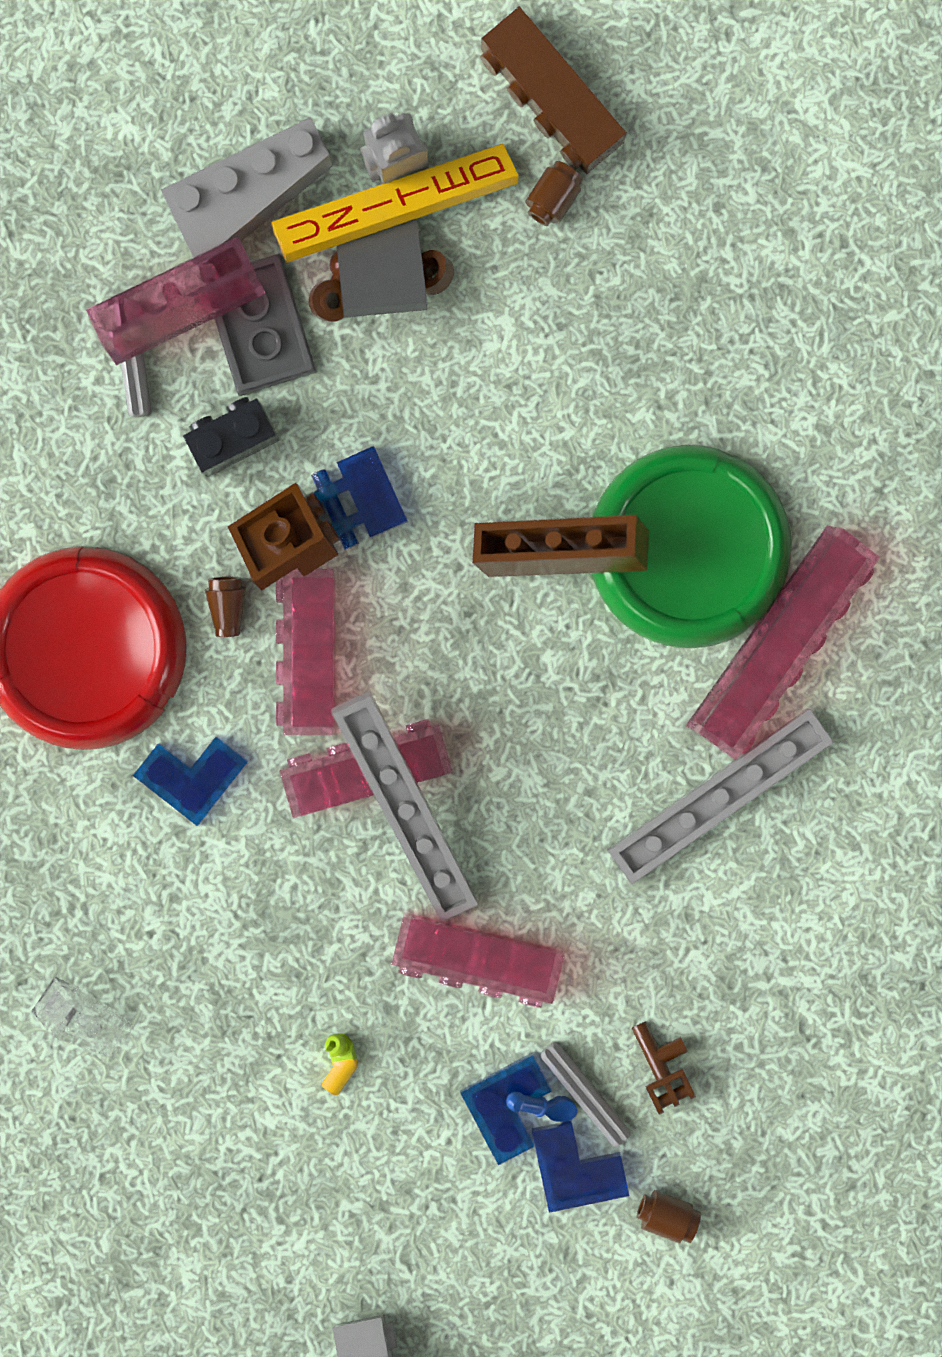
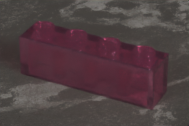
M236 237L86 309L101 344L115 365H119L266 293L239 237Z
M295 569L276 581V602L283 603V619L276 620V643L283 644V661H276V684L283 685V702H276V726H283V735H335L336 721L332 715V708L336 707V571L334 569H316L304 577L298 569Z
M429 719L405 725L407 733L394 737L417 783L453 773L440 724L431 726ZM347 742L326 748L328 756L312 760L311 753L287 759L289 767L279 770L293 818L374 795Z
M404 912L391 965L398 966V972L409 977L422 978L423 973L439 976L438 982L446 986L462 988L463 983L479 986L478 992L497 998H502L503 992L519 996L518 1002L541 1008L543 1002L553 1004L564 953L562 950Z

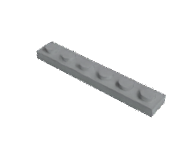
M368 691L332 708V715L440 921L443 922L478 906L477 898L371 692Z
M806 709L607 850L629 882L634 884L834 742L811 709Z

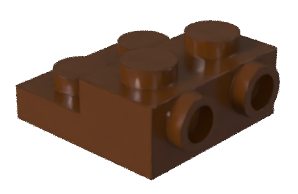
M297 482L227 526L253 582L261 591L295 569H298L305 577L339 555L334 546L335 543L340 541L337 532L327 519L323 522L320 519V516L326 513L323 505L313 492L306 495Z

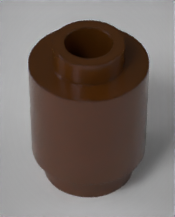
M556 161L552 167H547L525 200V203L530 208L528 215L544 226H548L550 222L560 224L581 191L579 185L583 181L582 176L572 167L560 161Z
M654 1190L651 1196H643L636 1217L642 1220V1230L679 1244L681 1241L687 1243L693 1241L700 1224L701 1212L693 1209L691 1203Z

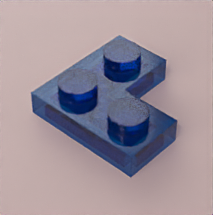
M218 736L212 740L192 767L188 766L161 743H158L133 776L193 824L199 826L249 761Z
M533 1052L460 1090L463 1100L498 1165L535 1147V1143L519 1113L510 1110L506 1104L507 1096L512 1092H521L523 1095L532 1097L544 1096L552 1092V1088Z
M572 1120L532 1128L549 1213L629 1196L620 1152L580 1160Z

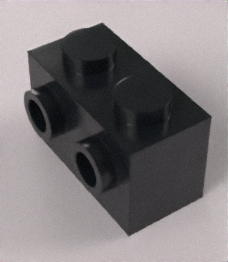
M248 397L241 398L226 407L228 413L214 420L212 416L201 418L189 426L191 432L183 435L201 473L207 478L280 441L269 417L257 398L252 401Z

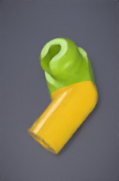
M343 1033L330 1035L325 1042V1050L330 1054L333 1068L321 1085L335 1096L339 1095L358 1067L354 1044Z

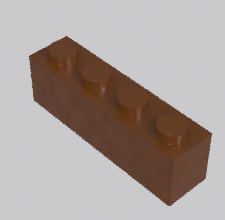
M520 6L481 38V51L483 54L480 58L485 67L494 76L499 73L502 74L510 84L507 87V91L512 99L520 107L526 104L536 115L533 121L539 131L548 139L551 136L557 139L563 146L560 150L562 157L574 170L580 167L587 175L624 143L626 131Z
M637 515L475 523L472 563L488 577L647 571L649 530Z

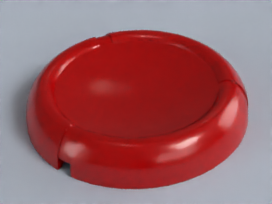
M76 546L55 550L39 556L20 568L6 581L0 589V707L19 727L39 740L55 746L77 750H93L114 746L137 736L165 711L163 708L170 697L174 698L182 680L186 661V635L183 620L175 600L166 586L151 570L135 559L117 551L99 547L84 548V546Z

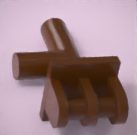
M646 1021L632 1027L631 1029L656 1079L655 1082L645 1087L658 1114L664 1113L663 1108L671 1104L674 1107L679 1106V1100L688 1096L690 1099L696 1098L684 1070L680 1069L671 1074L666 1062L688 1052L682 1038L679 1037L658 1047ZM680 1077L683 1085L672 1089L669 1082ZM664 1085L667 1093L657 1097L654 1089Z

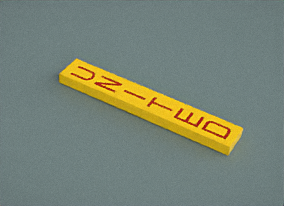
M502 143L272 221V228L284 258L288 263L518 184V173Z

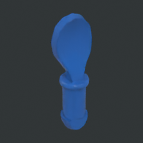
M512 1092L507 1096L506 1100L508 1108L514 1112L532 1113L537 1117L546 1115L550 1120L556 1122L572 1120L578 1111L573 1100L566 1096H556L547 1101L543 1096L532 1097L523 1095L521 1092Z

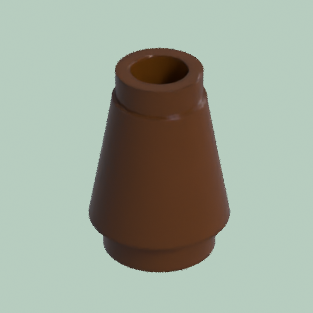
M224 576L209 578V588L205 589L215 628V636H239L246 587L242 586L241 577Z

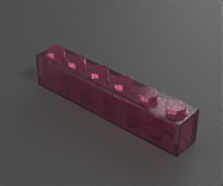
M827 525L786 582L773 605L757 623L685 726L734 760H737L740 755L745 754L752 747L755 741V733L763 722L769 720L776 713L779 707V699L784 692L800 679L803 673L802 667L811 654L819 651L827 639L826 633L835 620H839L846 614L851 604L850 599L859 587L865 585L874 573V565L880 557L845 529Z

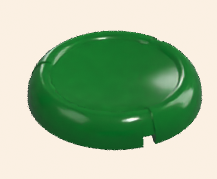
M680 445L663 448L651 452L627 466L613 479L600 497L593 517L637 515L649 530L647 571L591 573L595 586L609 610L620 622L641 637L675 648L693 649L718 645L743 634L757 620L760 621L780 595L791 561L792 542L788 517L780 498L771 484L759 471L741 458L722 452L720 449L702 445Z

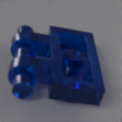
M374 446L336 462L343 477L339 480L331 482L326 469L311 475L317 488L314 494L324 504L332 521L331 525L337 532L344 550L359 544L353 530L358 526L364 524L369 537L372 539L408 522ZM347 491L350 492L358 512L349 516L346 515L338 497Z

